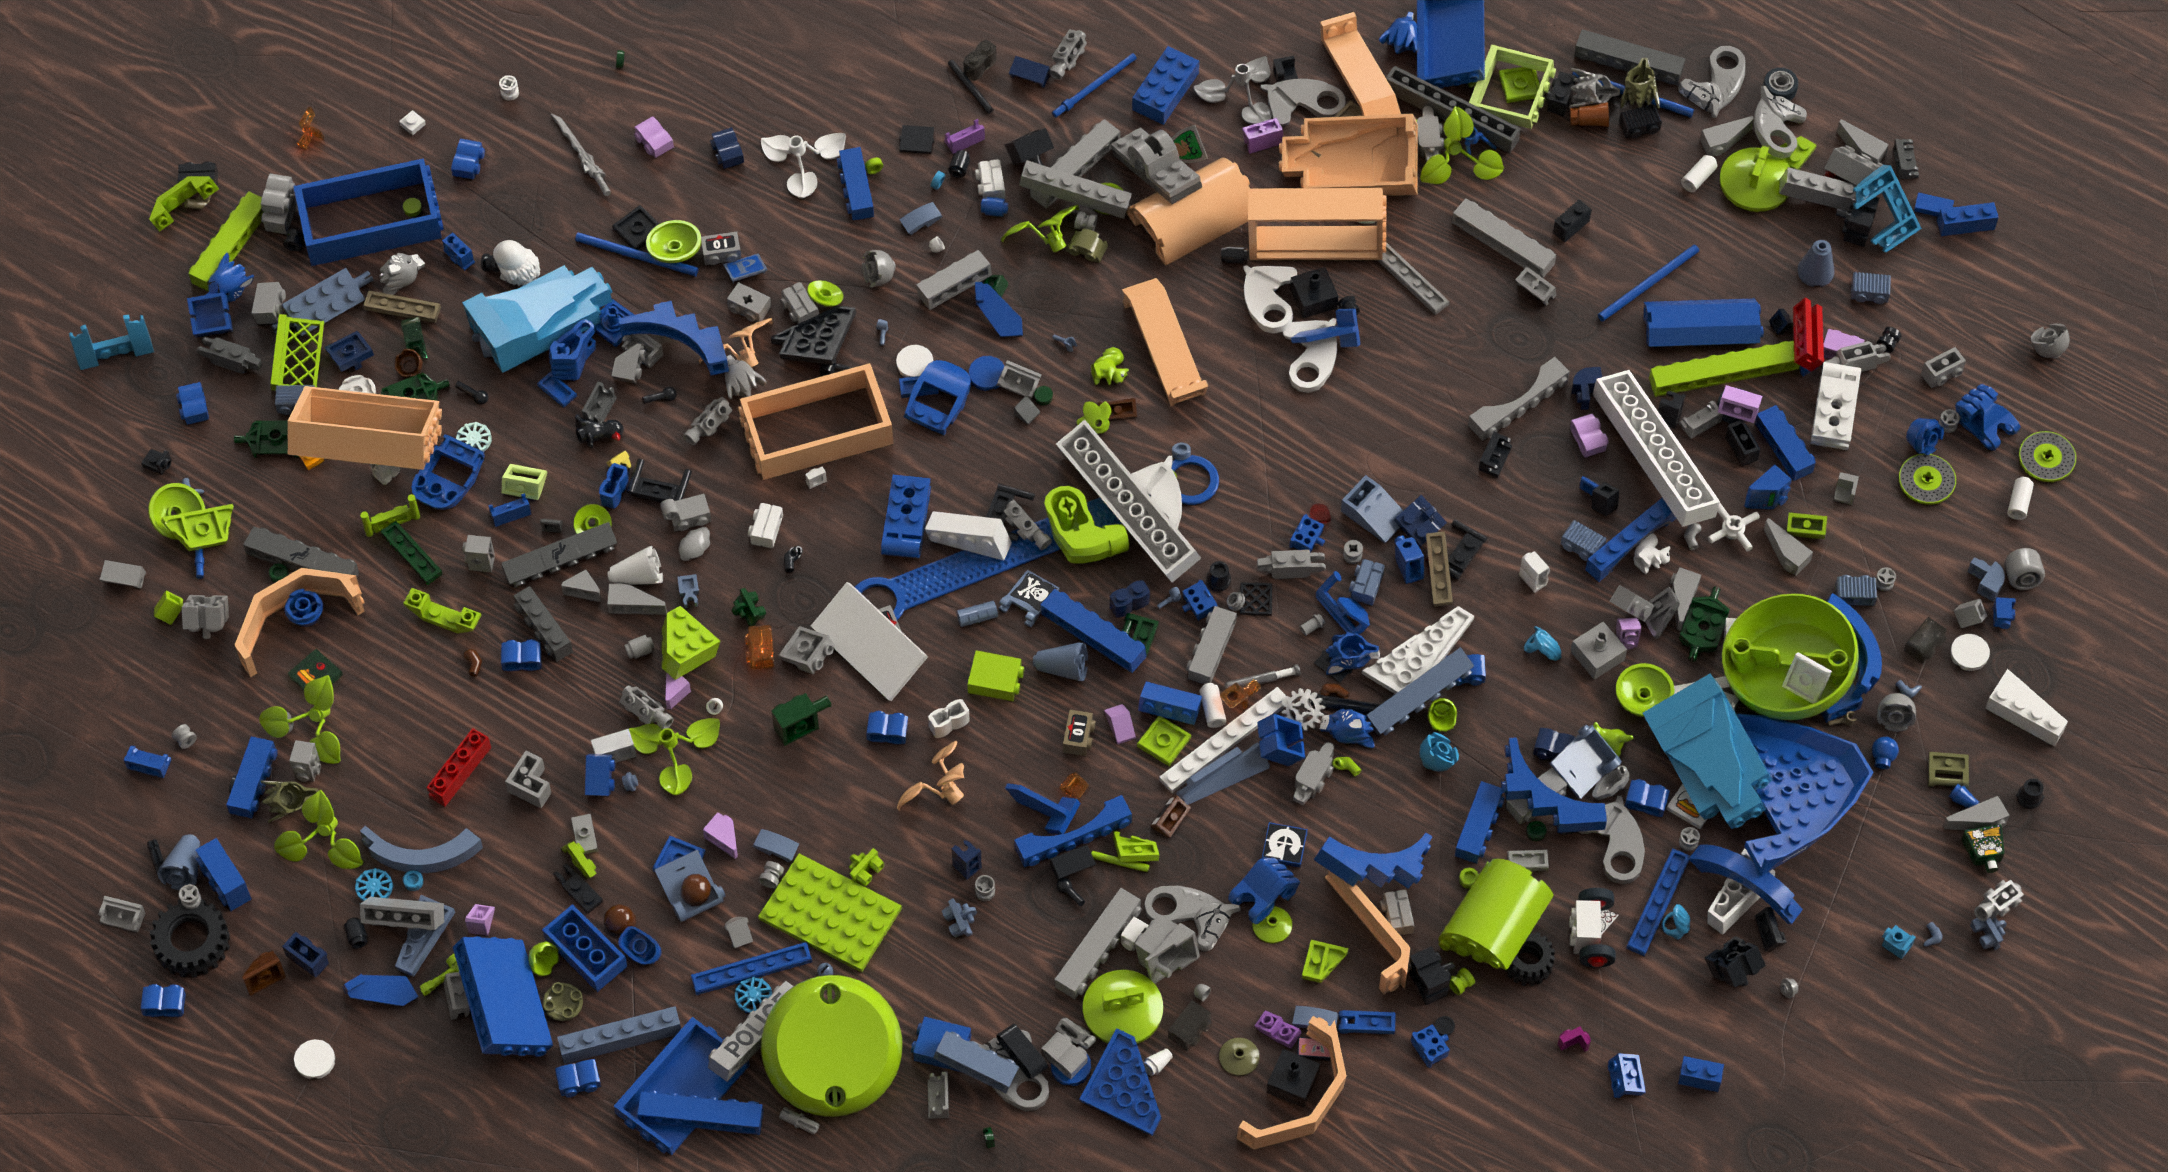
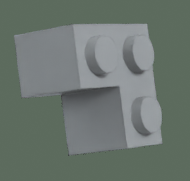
M525 751L505 781L509 793L539 808L543 807L551 795L549 782L540 778L545 770L543 759Z

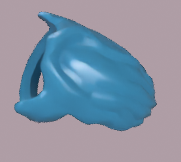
M1534 626L1536 632L1525 643L1524 651L1532 653L1539 650L1550 660L1557 661L1561 659L1562 652L1557 641L1545 630Z
M1676 904L1673 912L1667 914L1663 919L1662 929L1664 933L1679 940L1684 934L1689 932L1690 916L1680 904ZM1670 917L1674 918V923L1677 927L1674 930H1669L1665 926L1666 921Z

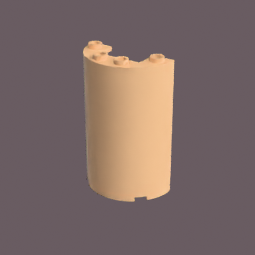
M1220 158L1197 170L1196 173L1200 176L1202 188L1174 204H1171L1156 192L1127 208L1126 214L1135 226L1142 224L1156 242V254L1165 266L1248 222V189H1250V182L1247 176L1241 174L1235 162L1232 163L1226 158Z

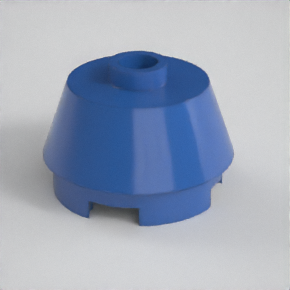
M1918 418L1910 425L1906 439L1917 453L1930 455L1936 451L1934 447L1938 440L1943 439L1944 428L1935 419Z
M298 589L289 595L290 597L285 604L287 618L301 627L314 625L319 620L323 611L321 598L315 592L305 591L304 589Z

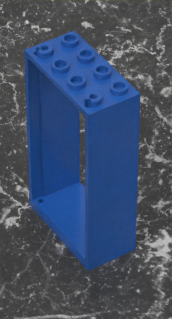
M424 158L293 186L311 266L442 238L441 231L444 228L430 167L429 165L425 166ZM424 183L431 215L313 240L307 208Z

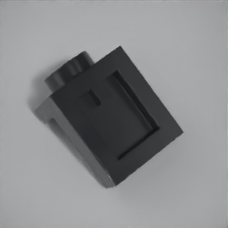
M150 449L141 464L142 467L163 475L165 470L171 466L172 460L168 451L165 450L161 453Z

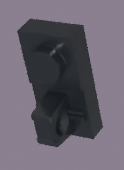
M1765 907L1755 915L1766 952H1771L1776 947L1787 943L1784 932L1778 930V924L1772 907Z

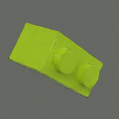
M1789 513L1787 532L1795 537L1825 539L1827 516Z

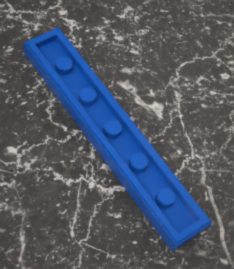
M1672 848L1626 949L1645 957L1687 867L1690 855Z
M807 942L692 974L691 979L696 995L738 984L752 977L759 978L812 962Z

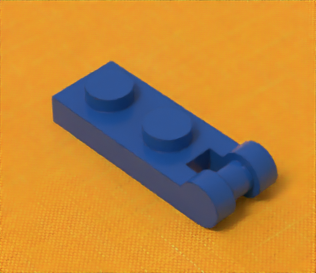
M1339 1011V1033L1395 1034V1012ZM1353 1019L1354 1024H1348V1021Z

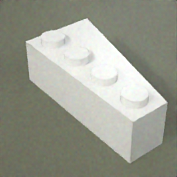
M933 511L925 528L930 541L1003 561L1012 544L1002 520L996 518Z
M2008 669L1989 697L1985 708L2054 747L2063 734L2068 722Z
M1744 848L1741 855L1752 861L1747 850ZM1775 870L1769 871V873L1775 876ZM1727 877L1722 890L1719 891L1708 910L1707 923L1723 935L1760 896L1739 882Z

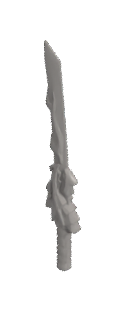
M551 114L561 128L563 135L570 140L573 149L578 152V158L581 160L584 173H588L591 178L593 177L603 194L609 196L611 191L603 179L606 174L602 172L603 170L599 166L595 165L594 160H592L594 157L584 151L562 118Z

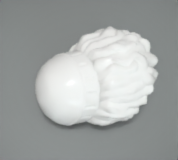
M505 240L497 244L493 251V256L500 269V278L502 280H507V282L513 285L524 286L540 276L538 258L530 249L524 248L513 240Z

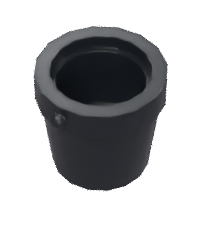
M1222 561L1212 563L1207 573L1206 582L1212 590L1224 591L1230 586L1231 574L1227 564Z
M2033 778L2027 780L2016 794L2021 806L2027 809H2035L2040 806L2045 798L2043 796L2044 787L2041 781Z

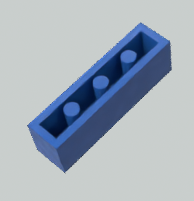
M861 147L839 150L840 158H836L838 169H842V173H840L841 184L845 183L846 187L843 188L844 199L848 198L849 203H846L847 213L851 214L852 220L874 217L873 202Z
M1775 405L1757 413L1754 424L1792 480L1795 481L1813 473L1816 463L1815 458L1807 451L1804 441L1798 438L1795 428L1789 425L1784 412Z
M250 737L226 804L229 814L252 818L254 812H257L259 797L265 791V784H262L261 781H265L267 777L269 778L272 761L276 760L278 753L273 741Z
M1481 781L1456 846V857L1476 864L1479 857H1484L1487 848L1484 846L1485 841H1490L1493 832L1490 829L1491 825L1496 824L1499 813H1496L1498 807L1502 808L1505 800L1500 787Z

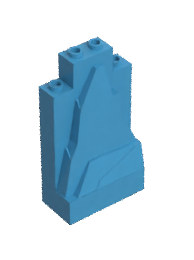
M564 265L518 289L488 297L480 293L462 302L470 328L474 333L482 336L491 349L494 362L503 373L548 350L554 340L557 341L579 321L586 319L591 321L594 326L600 324L599 315H601V311L599 308L612 302V289L608 283H604L601 273L596 272L593 267L574 275L572 270L568 271ZM583 327L581 332L588 330L589 327Z
M1711 673L1643 712L1651 730L1663 751L1669 757L1698 813L1704 820L1716 816L1717 812L1720 811L1726 823L1733 829L1742 826L1750 818L1758 817L1766 810L1756 790L1765 788L1773 780L1725 693Z

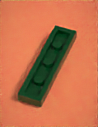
M396 520L380 531L386 541L427 585L443 575L442 570Z

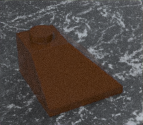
M272 950L259 955L246 970L242 978L249 995L252 996L286 978L279 958Z

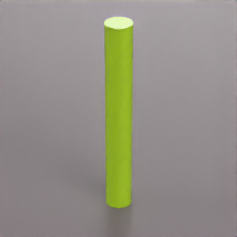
M1095 851L1091 852L1095 860L1144 872L1149 871L1150 865L1120 862L1119 857Z

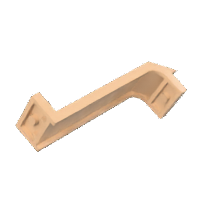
M1352 12L1321 21V41L1359 104L1362 115L1401 114L1394 91L1357 31L1355 13Z
M1157 278L1122 289L1124 293L1125 309L1132 307L1170 406L1205 395L1208 389L1206 380L1201 381L1163 285Z
M1328 870V875L1325 876V879L1396 961L1381 972L1380 991L1383 994L1389 991L1393 992L1399 985L1405 989L1410 953L1409 945L1356 884L1353 887Z

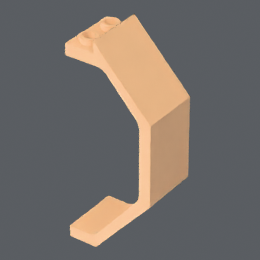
M300 568L255 594L235 643L240 662L249 676L252 677L257 674L251 653L266 618L284 608L292 592L304 589L316 594L344 597L357 615L363 613L364 608L362 604L365 602L361 597L362 592L356 575Z
M1312 1016L1307 1027L1308 1032L1306 1035L1329 1050L1334 1081L1312 1114L1262 1130L1256 1129L1243 1120L1238 1128L1237 1139L1252 1149H1258L1307 1136L1315 1132L1344 1088L1346 1071L1335 1020L1329 1026L1324 1019Z

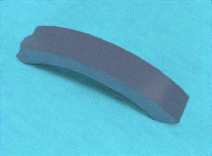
M366 826L360 830L361 841L369 848L372 858L387 867L403 872L416 870L420 873H432L450 869L467 861L483 848L481 839L467 828L445 844L422 850L394 846L381 839Z

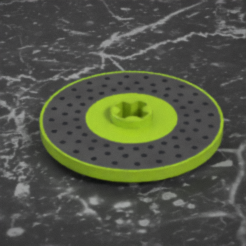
M2042 431L2028 436L2023 441L2019 450V461L2022 468L2031 477L2044 482H2056L2071 474L2076 464V452L2072 444L2065 437L2054 432ZM2047 454L2050 455L2049 459L2045 458Z
M1918 454L1910 457L1903 463L1899 472V484L1906 496L1913 501L1933 505L1945 501L1952 495L1956 485V475L1951 465L1943 458L1933 454Z

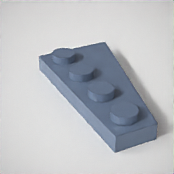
M420 895L419 901L439 903ZM444 905V923L435 930L422 928L408 929L407 940L402 946L395 965L398 971L412 977L416 975L454 916V908Z

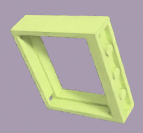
M1491 45L1485 60V80L1476 83L1469 103L1513 125L1532 129L1533 123L1538 121V110L1544 105V95L1549 92L1550 79L1554 78L1556 73L1554 60ZM1497 61L1545 72L1528 116L1481 104Z

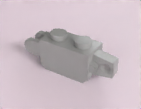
M1428 105L1423 108L1422 117L1417 119L1418 155L1425 157L1426 162L1432 156L1440 154L1441 149H1444V139L1440 138L1442 123L1438 122V116H1434L1433 108Z
M1867 341L1840 348L1836 352V356L1825 362L1858 367L1863 372L1875 369L1877 364L1889 361L1891 356L1887 352L1883 353L1886 351L1884 344L1872 345L1871 342Z
M1310 550L1271 551L1270 556L1257 559V571L1272 573V577L1275 579L1307 578L1311 572H1322L1326 569L1324 563H1311L1323 561L1325 555L1317 552L1310 553Z
M1326 743L1319 752L1316 750L1309 752L1295 776L1296 792L1293 801L1304 805L1310 797L1314 798L1317 792L1320 793L1325 784L1323 781L1326 777L1329 778L1334 769L1332 767V758L1334 756L1333 744Z

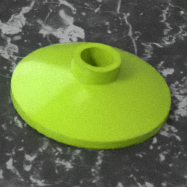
M818 280L811 282L807 288L809 297L818 304L837 306L843 301V292L833 283Z
M589 504L577 511L573 524L575 532L578 534L607 522L612 526V520L605 508L600 505ZM594 519V526H589V520Z
M1274 906L1272 912L1258 924L1252 923L1255 935L1260 940L1266 943H1279L1290 935L1292 920L1284 909ZM1270 920H1275L1276 923H1275V924H1271L1269 921H1270Z

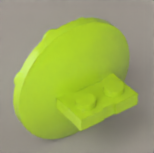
M1762 146L1761 148L1739 150L1730 155L1721 168V189L1724 195L1737 207L1754 212L1774 209L1783 204L1789 197L1779 194L1780 178L1786 169L1790 168L1788 163L1783 158L1770 155L1768 153L1769 147Z
M1115 970L1101 975L1089 986L1083 1000V1016L1089 1030L1103 1042L1109 1043L1117 1028L1134 1036L1138 1044L1148 1039L1159 1027L1163 1016V1000L1157 986L1145 975L1131 970Z

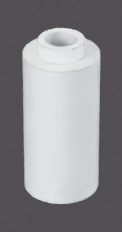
M1704 155L1681 179L1682 186L1689 192H1695L1716 170V159L1712 156Z
M2028 477L2017 478L2014 483L2007 514L2016 520H2023L2027 516L2034 483Z
M1213 683L1204 684L1199 692L1202 696V705L1207 725L1210 728L1221 727L1226 723V717L1219 688Z

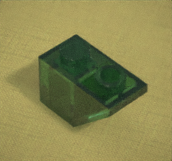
M420 318L401 320L406 348L415 350L421 358L428 357Z

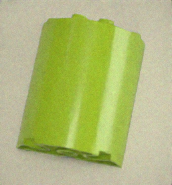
M1492 859L1491 862L1486 863L1439 936L1438 945L1443 950L1454 951L1463 957L1472 955V958L1477 962H1485L1494 968L1507 970L1554 894L1544 881H1537L1530 876L1532 872L1525 867L1505 859Z

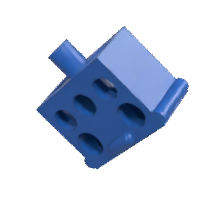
M453 232L442 240L443 251L464 271L475 263L472 250Z
M1305 514L1290 539L1289 547H1294L1298 550H1310L1311 553L1316 543L1323 546L1325 540L1319 537L1323 532L1324 524L1309 518Z
M1202 580L1182 591L1183 598L1187 603L1182 606L1183 611L1187 612L1191 609L1198 621L1208 616L1209 612H1213L1215 606L1218 607Z
M1433 1024L1412 1033L1410 1042L1429 1068L1434 1063L1448 1057L1450 1051L1445 1043L1449 1040L1447 1034L1440 1036Z

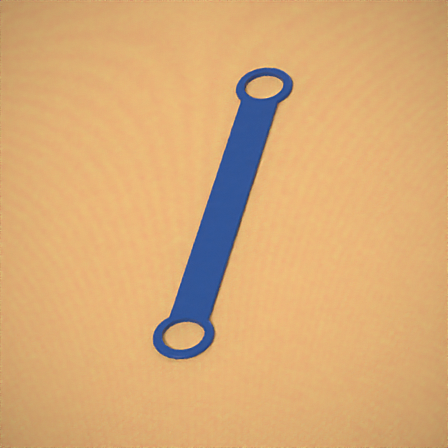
M1190 455L1185 460H1173L1171 469L1174 472L1183 465L1193 464L1205 469L1210 477V484L1203 493L1195 496L1181 494L1182 504H1201L1209 500L1216 493L1219 486V475L1210 461L1195 455ZM1101 497L1086 502L1095 526L1102 528L1105 525L1122 524ZM1048 518L1035 522L1042 532L1052 539L1051 544L1044 550L1038 548L1035 540L1033 542L1028 538L1024 540L1019 535L1018 542L1011 540L1012 544L1004 561L963 550L891 579L883 577L865 579L858 583L855 588L860 593L874 586L885 587L892 591L897 600L893 612L898 620L904 610L1058 551L1060 547L1053 539ZM1019 529L1012 531V533L1018 534L1017 531Z

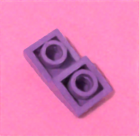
M1266 1010L1255 1024V1028L1290 1049L1302 1034L1299 1028L1283 1022L1282 1017Z

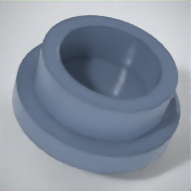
M627 772L625 776H622L626 791H635L636 786H638L635 774L632 775L631 772Z

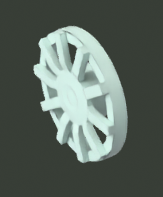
M474 422L464 424L458 430L456 439L467 441L465 443L472 447L478 446L479 450L484 452L489 448L492 436L486 425ZM488 436V441L482 439V437ZM481 442L486 443L483 447L480 444Z

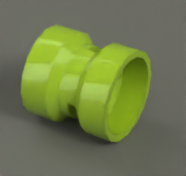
M1463 967L1456 976H1451L1449 985L1455 994L1461 995L1465 992V988L1475 984V979Z

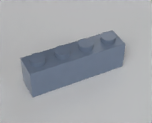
M948 1031L945 1032L933 1057L1005 1094L1019 1068L1014 1061L1003 1059L994 1051L985 1050L979 1047L977 1043L966 1041L959 1034Z

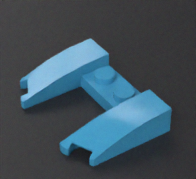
M1882 165L1853 188V191H1856V203H1853L1854 209H1858L1882 193L1895 219L1870 240L1873 245L1878 243L1882 246L1883 252H1888L1922 229L1891 165Z
M123 315L128 335L92 343L86 325L80 327L83 333L76 335V337L70 332L69 337L80 370L99 366L98 359H106L110 356L126 354L130 351H134L135 356L154 352L143 315H140V321H129V315Z

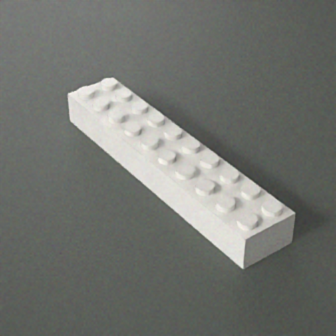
M1630 370L1596 379L1593 396L1682 527L1716 517L1720 501Z
M1086 420L1082 421L1056 443L1171 582H1174L1201 559L1195 549Z

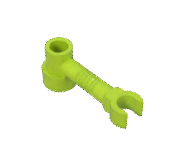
M452 954L446 960L450 967L446 972L420 986V991L424 996L430 994L438 985L444 982L445 974L459 972L455 954Z

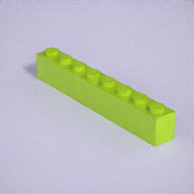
M1783 341L1775 345H1764L1754 349L1747 348L1743 351H1732L1718 356L1711 355L1703 359L1695 358L1687 362H1675L1667 366L1659 365L1651 368L1649 380L1655 397L1666 395L1667 391L1678 393L1799 369L1800 365L1794 362V341Z

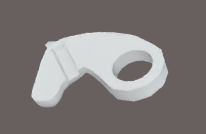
M1332 318L1329 322L1318 320L1292 322L1290 327L1283 331V336L1291 340V337L1302 331L1335 326L1337 319ZM1336 336L1301 343L1307 349L1291 364L1289 371V380L1295 389L1300 392L1311 393L1319 390L1332 373L1336 360ZM1311 367L1319 375L1312 382H1304L1296 374L1301 368Z
M1168 456L1165 462L1150 465L1131 475L1178 529L1182 515V496L1178 480L1171 469L1173 458Z

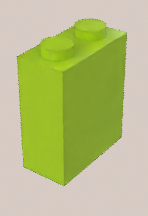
M976 651L967 684L968 693L1014 701L1015 695H1018L1020 691L1019 678H1023L1024 674L1021 659Z

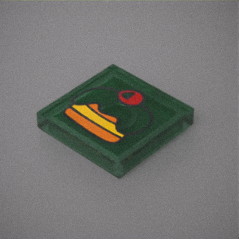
M317 649L287 673L288 677L303 690L306 684L314 679L329 675L333 684L343 676L342 671Z

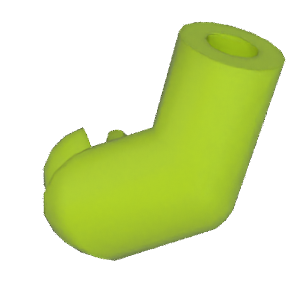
M1337 757L1332 761L1334 768L1349 770L1354 776L1359 775L1362 771L1349 757Z

